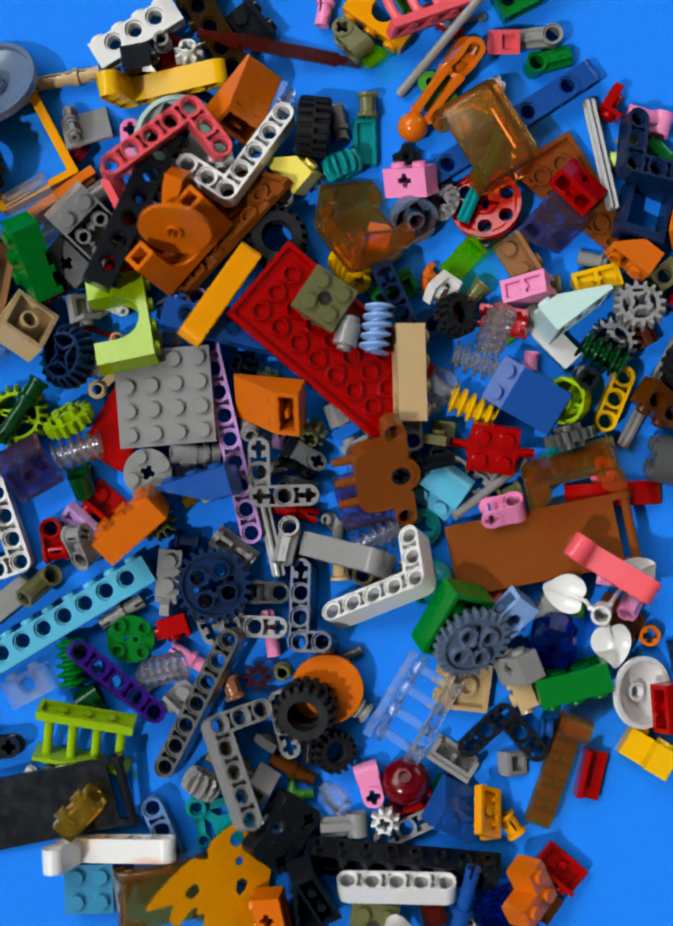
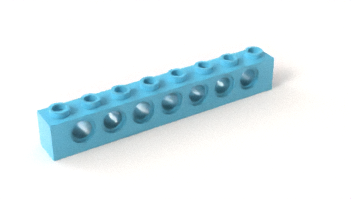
M137 554L130 556L124 560L126 565L118 570L116 566L110 568L103 573L105 576L98 582L95 578L82 585L83 591L78 594L74 591L61 598L63 603L56 607L52 603L41 610L43 615L36 619L31 616L20 623L22 627L18 630L13 631L11 628L0 634V647L4 646L9 651L7 659L0 657V674L155 582L156 574L144 555L138 557ZM125 571L131 572L134 576V581L130 585L125 584L122 580V575ZM105 583L110 584L113 588V594L110 597L102 594L101 589ZM84 596H88L92 600V607L90 609H85L81 605V599ZM64 608L71 612L72 616L69 622L61 619L60 613ZM42 621L50 624L51 630L48 634H44L40 630ZM21 634L28 635L30 639L28 646L20 644L19 637Z

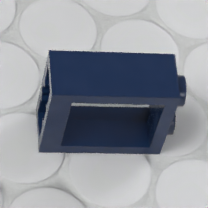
M625 182L621 188L619 197L620 208L616 210L610 236L620 240L646 238L657 248L661 247L665 241L672 211L673 193ZM634 193L661 203L655 231L628 222Z

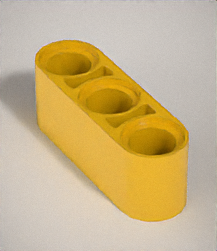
M625 366L622 370L628 376L625 384L619 382L618 379L615 381L616 372L609 376L592 418V425L595 426L597 432L611 431L617 425L635 381V372L631 367ZM610 393L616 394L619 398L616 406L608 402ZM601 415H606L610 420L607 428H603L599 424Z

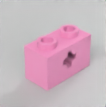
M426 160L413 161L411 165H406L405 161L391 162V167L382 169L385 198H401L408 195L429 197L439 193L436 163L427 164Z

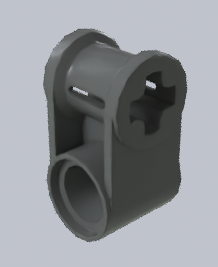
M250 579L253 580V583L248 585V588L252 590V593L248 594L249 602L245 604H281L289 600L290 585L284 581ZM276 586H283L286 589L287 594L284 599H279L274 595Z

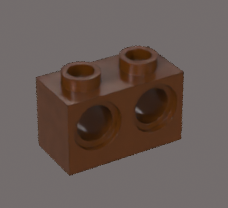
M645 376L629 400L636 405L635 410L652 419L650 421L652 425L661 430L663 428L673 430V391L661 380Z

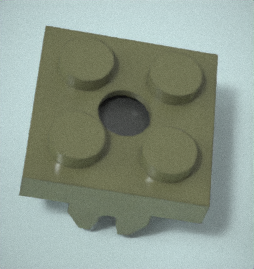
M317 264L290 307L301 313L300 315L303 319L310 320L312 325L320 326L331 334L358 294V291Z
M352 903L349 926H385L388 916L400 915L401 906L400 904Z

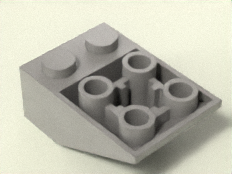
M76 181L50 207L44 216L91 260L112 213L83 184ZM115 237L112 240L114 246L119 248L126 244L121 237ZM104 259L102 266L104 267L111 259Z

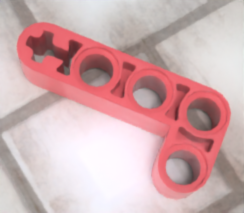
M576 532L564 551V554L573 561L650 606L662 587V584L609 553L579 532Z

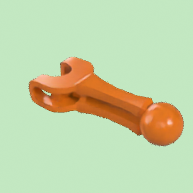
M460 36L453 43L426 89L410 107V112L405 113L399 119L397 129L403 140L415 143L425 137L428 125L432 124L443 104L484 55L486 45L481 38L476 36ZM448 75L450 79L432 106L424 115L420 114L434 91Z

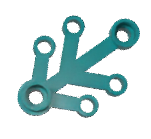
M192 796L186 802L185 811L187 815L195 819L198 834L197 845L200 848H208L212 841L211 835L206 831L205 819L213 824L215 837L232 825L229 813L217 815L211 811L212 809L226 806L224 797L216 798L213 803L197 800ZM195 803L201 804L202 809L200 811L194 810L193 805ZM246 814L244 820L250 821V818ZM236 831L231 835L239 842H243L244 836L242 832ZM203 836L207 837L209 842L202 844L200 838Z

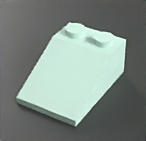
M609 284L560 293L552 299L548 296L537 305L539 308L534 311L533 314L535 316L531 324L550 345L602 305L613 287Z

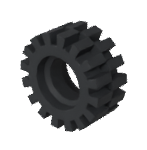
M462 292L449 294L439 299L434 305L436 308L433 309V313L437 315L433 318L434 321L438 320L439 323L436 324L437 329L441 327L442 330L440 332L443 335L446 334L447 338L457 339L473 332L476 329L475 326L478 325V322L475 320L479 317L478 314L474 313V311H477L476 306L472 307L473 300H467L469 296L466 294L462 295ZM453 309L458 315L459 322L456 320L454 316Z
M332 727L329 734L324 736L321 741H314L315 747L310 748V751L314 753L311 755V758L326 773L328 772L332 775L337 773L339 775L342 774L341 769L345 772L349 770L348 764L354 765V762L351 760L352 758L357 759V754L354 751H358V747L355 745L356 741L351 735L340 728ZM335 742L340 743L341 751L339 755L334 759H328V748Z

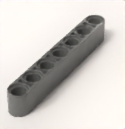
M230 627L220 631L154 763V771L160 778H168L182 769L201 731V723L208 717L245 643L246 635L240 627ZM229 633H232L235 637L234 644H231L228 640ZM219 654L224 658L223 666L218 662L217 657ZM208 675L214 680L213 687L207 683ZM197 697H200L203 701L202 708L197 704ZM187 718L192 721V729L186 724ZM176 739L182 744L181 750L176 746ZM166 760L171 764V771L165 765Z

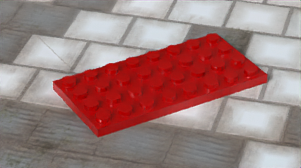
M288 240L225 315L300 379L305 380L307 385L371 439L379 437L380 418L386 413H393L391 336L384 337V340L389 342L390 346L383 347L382 349L389 353L388 356L374 355L358 347L359 343L365 341L360 338V335L356 349H351V352L340 351L336 349L337 345L333 344L336 328L330 334L320 326L312 325L310 320L303 319L300 315L301 313L290 307L317 264ZM354 298L345 314L359 317V324L361 325L367 322L363 319V314L368 313V311L364 309V304L357 298ZM361 328V330H360V334L363 333V332H367V331L363 330L362 328ZM385 328V331L391 333V328ZM431 362L429 368H426L427 377L436 367Z

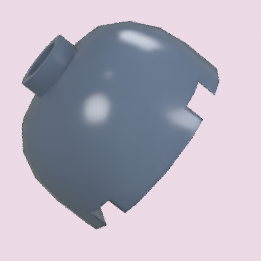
M412 195L399 198L393 204L389 215V222L393 232L401 241L412 242L413 244L427 240L434 233L436 220L438 221L439 219L437 208L428 198Z

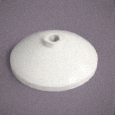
M648 656L633 657L622 665L614 680L613 703L620 719L632 728L649 729L653 727L650 684L670 681L666 669L658 660Z

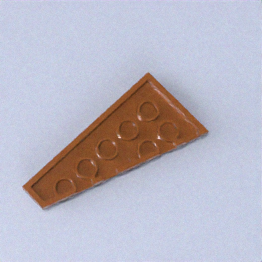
M262 170L236 206L226 208L215 202L214 206L233 223V226L175 291L191 296L288 190L293 182L287 177ZM240 171L236 176L245 177L248 172ZM226 190L222 195L229 197L234 191Z

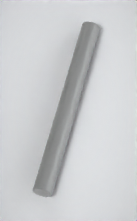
M523 457L516 462L514 476L529 465L526 458ZM499 475L452 511L451 516L458 520L479 504L483 498L488 497L514 476Z

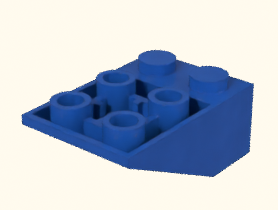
M228 461L208 465L207 471L205 468L184 473L185 478L182 475L163 479V485L155 487L157 491L206 501L225 499L245 492L237 464L229 465Z

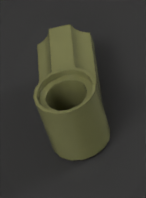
M49 564L36 572L30 580L15 592L18 602L27 608L34 605L49 590L62 581L63 575L60 568Z

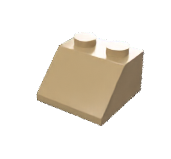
M18 289L0 314V344L27 362H30L43 349L59 315L43 304H38L33 297Z

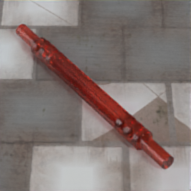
M202 28L197 29V38L220 42V45L337 67V65L360 69L361 61L355 64L348 57L340 56L337 52L226 30L218 32Z

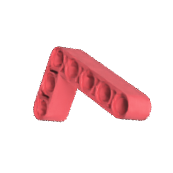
M186 95L107 152L101 159L100 173L102 177L109 181L118 179L186 128L215 162H223L229 157L233 147L232 141L200 99L194 95ZM191 105L195 108L196 112L187 113L183 107ZM171 119L175 121L176 126L169 128L164 124V121ZM205 124L210 127L211 132L203 133L200 131L199 126ZM152 133L157 137V140L149 142L144 136ZM222 144L225 146L226 152H217L214 145ZM134 148L138 154L130 157L125 153V149ZM114 162L117 164L118 169L109 171L106 169L105 164Z

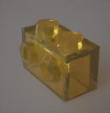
M89 782L83 790L79 788L71 796V803L67 807L63 805L54 815L56 821L52 828L71 843L100 813L108 798Z

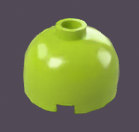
M562 376L552 380L574 394L557 423L561 425L571 424L584 418L591 405L589 389L581 387L575 378L570 376Z

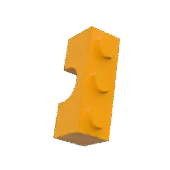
M347 0L342 6V16L350 19L351 22L363 29V32L372 40L376 38L382 42V46L391 53L396 52L400 55L416 33L413 32L390 40L386 34L390 20L380 22L372 15L378 0Z

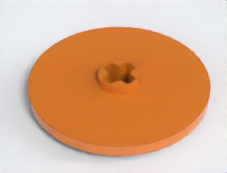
M176 203L154 204L145 208L138 218L137 227L143 239L152 246L167 252L181 254L196 252L206 247L211 240L212 227L207 218L197 210Z
M318 654L306 659L295 671L292 682L295 678L300 677L303 680L304 676H310V680L316 677L319 678V683L323 684L325 681L329 684V688L333 687L335 692L333 698H338L337 707H339L334 724L345 721L359 708L364 692L363 680L358 669L348 659L336 654ZM307 702L294 703L304 717H318L317 710Z

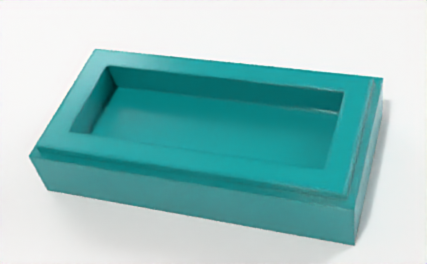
M376 118L352 119L353 148L360 155L363 167H377Z

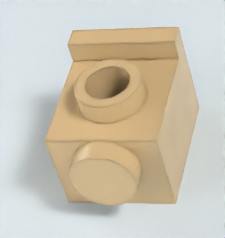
M531 684L528 686L504 685L507 691L511 690L512 693L508 694L513 708L518 707L521 715L535 711L534 707L538 706L539 703Z

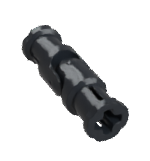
M586 363L575 365L572 371V377L585 389L595 388L600 380L598 371Z

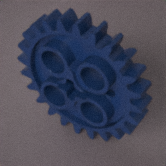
M209 545L208 552H205L200 547L198 556L193 551L190 552L191 561L187 558L183 559L186 567L178 566L177 569L182 575H176L174 579L180 581V584L175 585L173 588L180 590L181 593L175 598H183L184 601L180 608L188 606L187 615L195 612L196 621L203 616L204 624H207L209 618H213L214 624H217L218 617L227 622L228 614L233 618L236 617L235 609L239 611L244 610L240 604L241 602H249V599L244 595L252 593L251 589L246 588V585L253 583V580L246 579V576L251 571H243L242 568L246 565V561L238 563L239 554L234 557L230 556L232 549L222 553L221 545L217 551H214L212 545ZM224 563L228 569L225 575L216 574L214 571L215 564ZM201 571L204 574V581L202 583L193 582L191 579L192 572ZM229 576L234 577L232 581L219 584L215 591L210 587L193 593V589L208 585L211 578H213L214 582H217ZM232 586L236 592L235 596L232 598L224 597L222 594L223 587ZM209 594L212 597V604L203 606L199 602L200 595Z

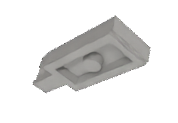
M159 548L154 596L155 602L160 603L159 616L169 617L172 611V604H177L178 599L175 597L180 593V590H176L173 587L180 584V581L175 580L174 576L182 575L177 568L178 566L183 567L184 550Z

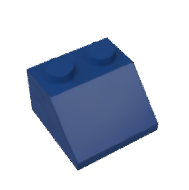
M443 774L421 818L433 828L471 844L475 837L474 787Z

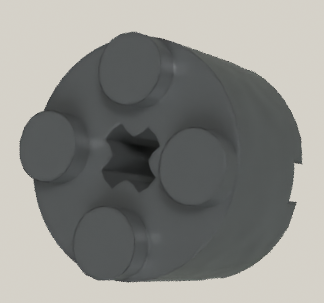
M661 434L650 436L648 442L650 455L649 459H644L642 472L645 473L647 481L673 486V437Z

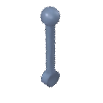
M480 12L478 16L470 17L465 23L474 21L484 23L487 15L484 12ZM444 20L443 26L448 29L454 20Z

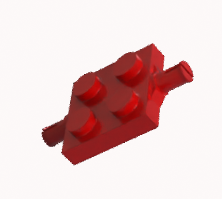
M473 421L471 433L467 440L453 437L452 448L466 449V470L514 476L515 464L519 457L534 459L535 449L522 448L520 446V427Z

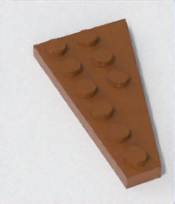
M569 131L507 170L604 250L614 241H622L610 236L616 211L608 212L606 210L603 197L582 217L548 184L557 172L573 157L600 182Z

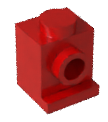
M186 611L156 621L157 626L154 627L157 640L168 638V641L172 642L183 638L182 633H185L186 637L193 634Z

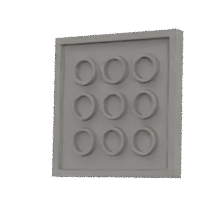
M209 344L200 345L198 348L195 346L162 348V354L158 355L160 364L114 373L120 449L218 442Z

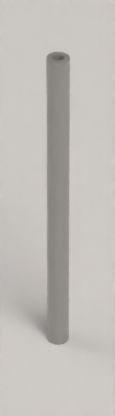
M471 0L395 91L400 97L403 98L484 0Z

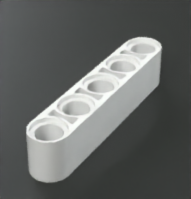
M344 870L336 878L338 898L343 903L451 905L457 898V880L449 872Z

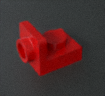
M615 82L598 108L601 114L600 117L603 120L616 124L623 116L621 112L614 109L623 98V95L620 93L624 86L618 82Z

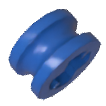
M540 716L538 725L540 738L548 736L549 739H552L553 717L544 719V716Z

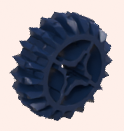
M74 324L58 325L57 329L52 330L51 336L48 337L43 347V353L39 354L43 357L40 365L44 367L42 373L46 375L47 381L55 385V387L68 390L80 388V385L87 384V378L92 377L91 371L97 369L94 366L96 360L94 344L96 340L92 338V333L82 326Z

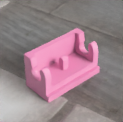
M542 268L500 281L503 304L508 307L521 308L539 303L548 296L552 299L557 295V290L552 288L550 281L554 280L553 276Z

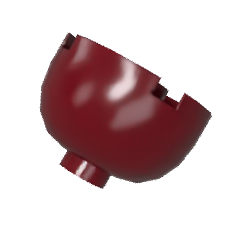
M399 757L392 760L386 766L382 775V787L386 797L392 803L411 807L419 804L427 796L430 787V777L426 767L419 760L412 757Z

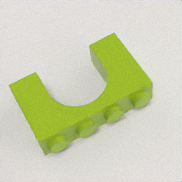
M135 269L118 273L122 275L117 289L111 288L109 293L85 282L87 301L93 312L125 306L139 314L137 325L128 335L119 339L94 344L96 363L102 376L160 364L158 355L162 354L160 341L155 339V333H159L156 318L152 319L151 312L155 311L153 298L148 296V291L152 290L151 283Z

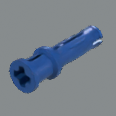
M474 863L466 865L458 902L452 906L453 917L448 926H468L469 919L473 917L472 903L481 873V867L477 864L473 873Z

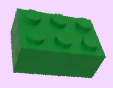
M445 577L413 630L411 637L422 653L434 655L435 649L433 644L438 642L435 636L442 635L440 627L447 628V620L453 622L455 620L454 614L461 617L463 616L464 609L471 613L473 607H476L479 612L482 606H484L488 611L490 608H493L495 601L482 585Z
M598 655L543 668L546 676L532 683V688L542 710L546 709L547 711L558 710L561 708V705L568 703L570 705L582 704L585 702L584 699L591 697L602 699L607 697L608 693L614 692L608 664Z

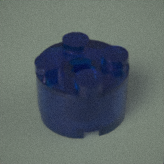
M548 612L543 617H537L531 626L528 649H536L542 666L547 668L565 670L576 657L579 628L572 623L573 620L563 613Z

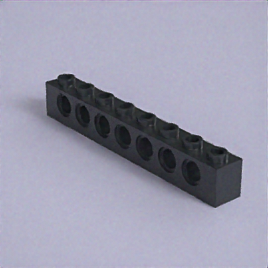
M165 102L160 114L169 108L171 104ZM171 119L164 121V124L169 128L176 126L175 121ZM187 128L156 150L163 152L166 159L157 160L152 153L134 167L82 278L83 282L107 293L110 292L111 288L117 289L122 275L118 273L122 266L127 267L128 265L125 257L130 253L131 245H137L141 238L137 227L139 215L145 208L151 205L152 201H158L162 193V188L159 186L164 178V173L171 167L169 165L172 158L178 159L183 148L179 143L183 136L187 138L190 133ZM150 133L147 141L155 142L157 137ZM152 173L155 175L156 180L148 182L144 179L143 174ZM141 194L145 197L146 202L138 204L133 200V196ZM130 215L134 217L136 223L128 226L123 222L122 218ZM115 237H121L126 245L121 248L116 247L112 240ZM104 259H111L114 261L115 267L110 270L105 269L102 266V261Z
M310 835L306 844V854L309 853L321 874L337 876L344 870L449 872L456 877L457 887H461L466 865L474 863L472 873L475 870L476 864L481 867L476 889L492 891L498 890L501 877V853Z

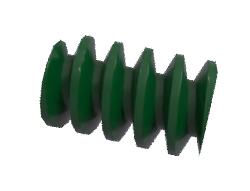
M593 331L590 335L585 336L574 356L582 352V361L591 357V366L599 362L598 370L602 371L607 367V376H611L616 372V381L627 364L630 353L626 352L621 356V347H617L612 351L613 343L610 341L604 346V337L596 341V332Z

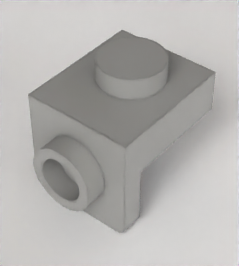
M69 294L65 296L70 324H80V326L85 328L94 326L95 321L102 319V313L94 314L87 301V294Z

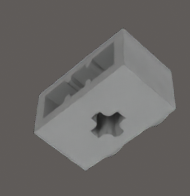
M508 646V649L501 650L500 652L503 657H496L495 661L497 664H493L501 685L528 686L546 676L536 649H525L524 646L515 649Z

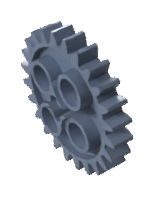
M482 606L478 612L476 607H473L471 613L464 609L463 616L460 617L454 614L455 620L453 622L450 620L446 621L448 624L447 628L440 627L442 635L435 636L438 642L433 644L435 649L433 654L440 668L445 673L449 672L452 677L457 674L461 678L466 673L469 678L474 671L477 675H480V669L489 670L488 664L496 665L495 658L503 657L500 651L508 649L505 644L510 641L508 637L510 630L507 628L508 624L499 612L495 613L492 608L487 611Z

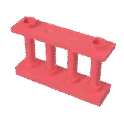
M382 0L391 17L386 34L390 40L442 23L446 19H454L459 16L471 0H431L433 5L425 8L420 6L418 0H407L413 12L405 15L399 13L393 0Z

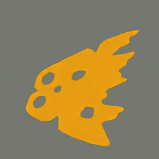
M232 824L211 841L207 849L208 859L192 858L155 895L147 906L146 911L149 912L173 906L170 916V922L173 923V926H180L188 913L194 908H197V915L205 914L203 926H254L255 919L253 913L249 910V899L253 896L256 887H269L271 869L242 849V843L236 847L231 845V835L237 831ZM243 832L244 838L248 832ZM238 857L243 858V862L240 865H237L235 862ZM244 878L247 880V885L239 895L236 891L237 881ZM193 884H197L199 888L198 894L193 899L187 898L185 896L186 891Z

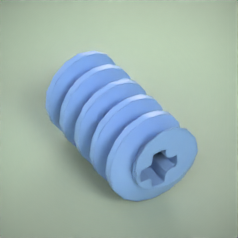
M371 302L364 305V309L368 313L363 314V319L367 322L362 323L361 328L367 332L360 334V338L365 340L359 343L358 347L374 355H389L388 352L382 349L383 347L390 346V343L385 341L384 337L392 335L385 331V328L393 326L392 323L386 320L387 318L394 317L393 313L388 312L389 308H395L394 305L384 302Z

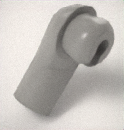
M333 512L322 514L321 523L332 531V538L343 540L344 522Z

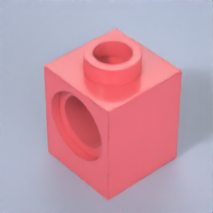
M520 29L487 30V54H520Z

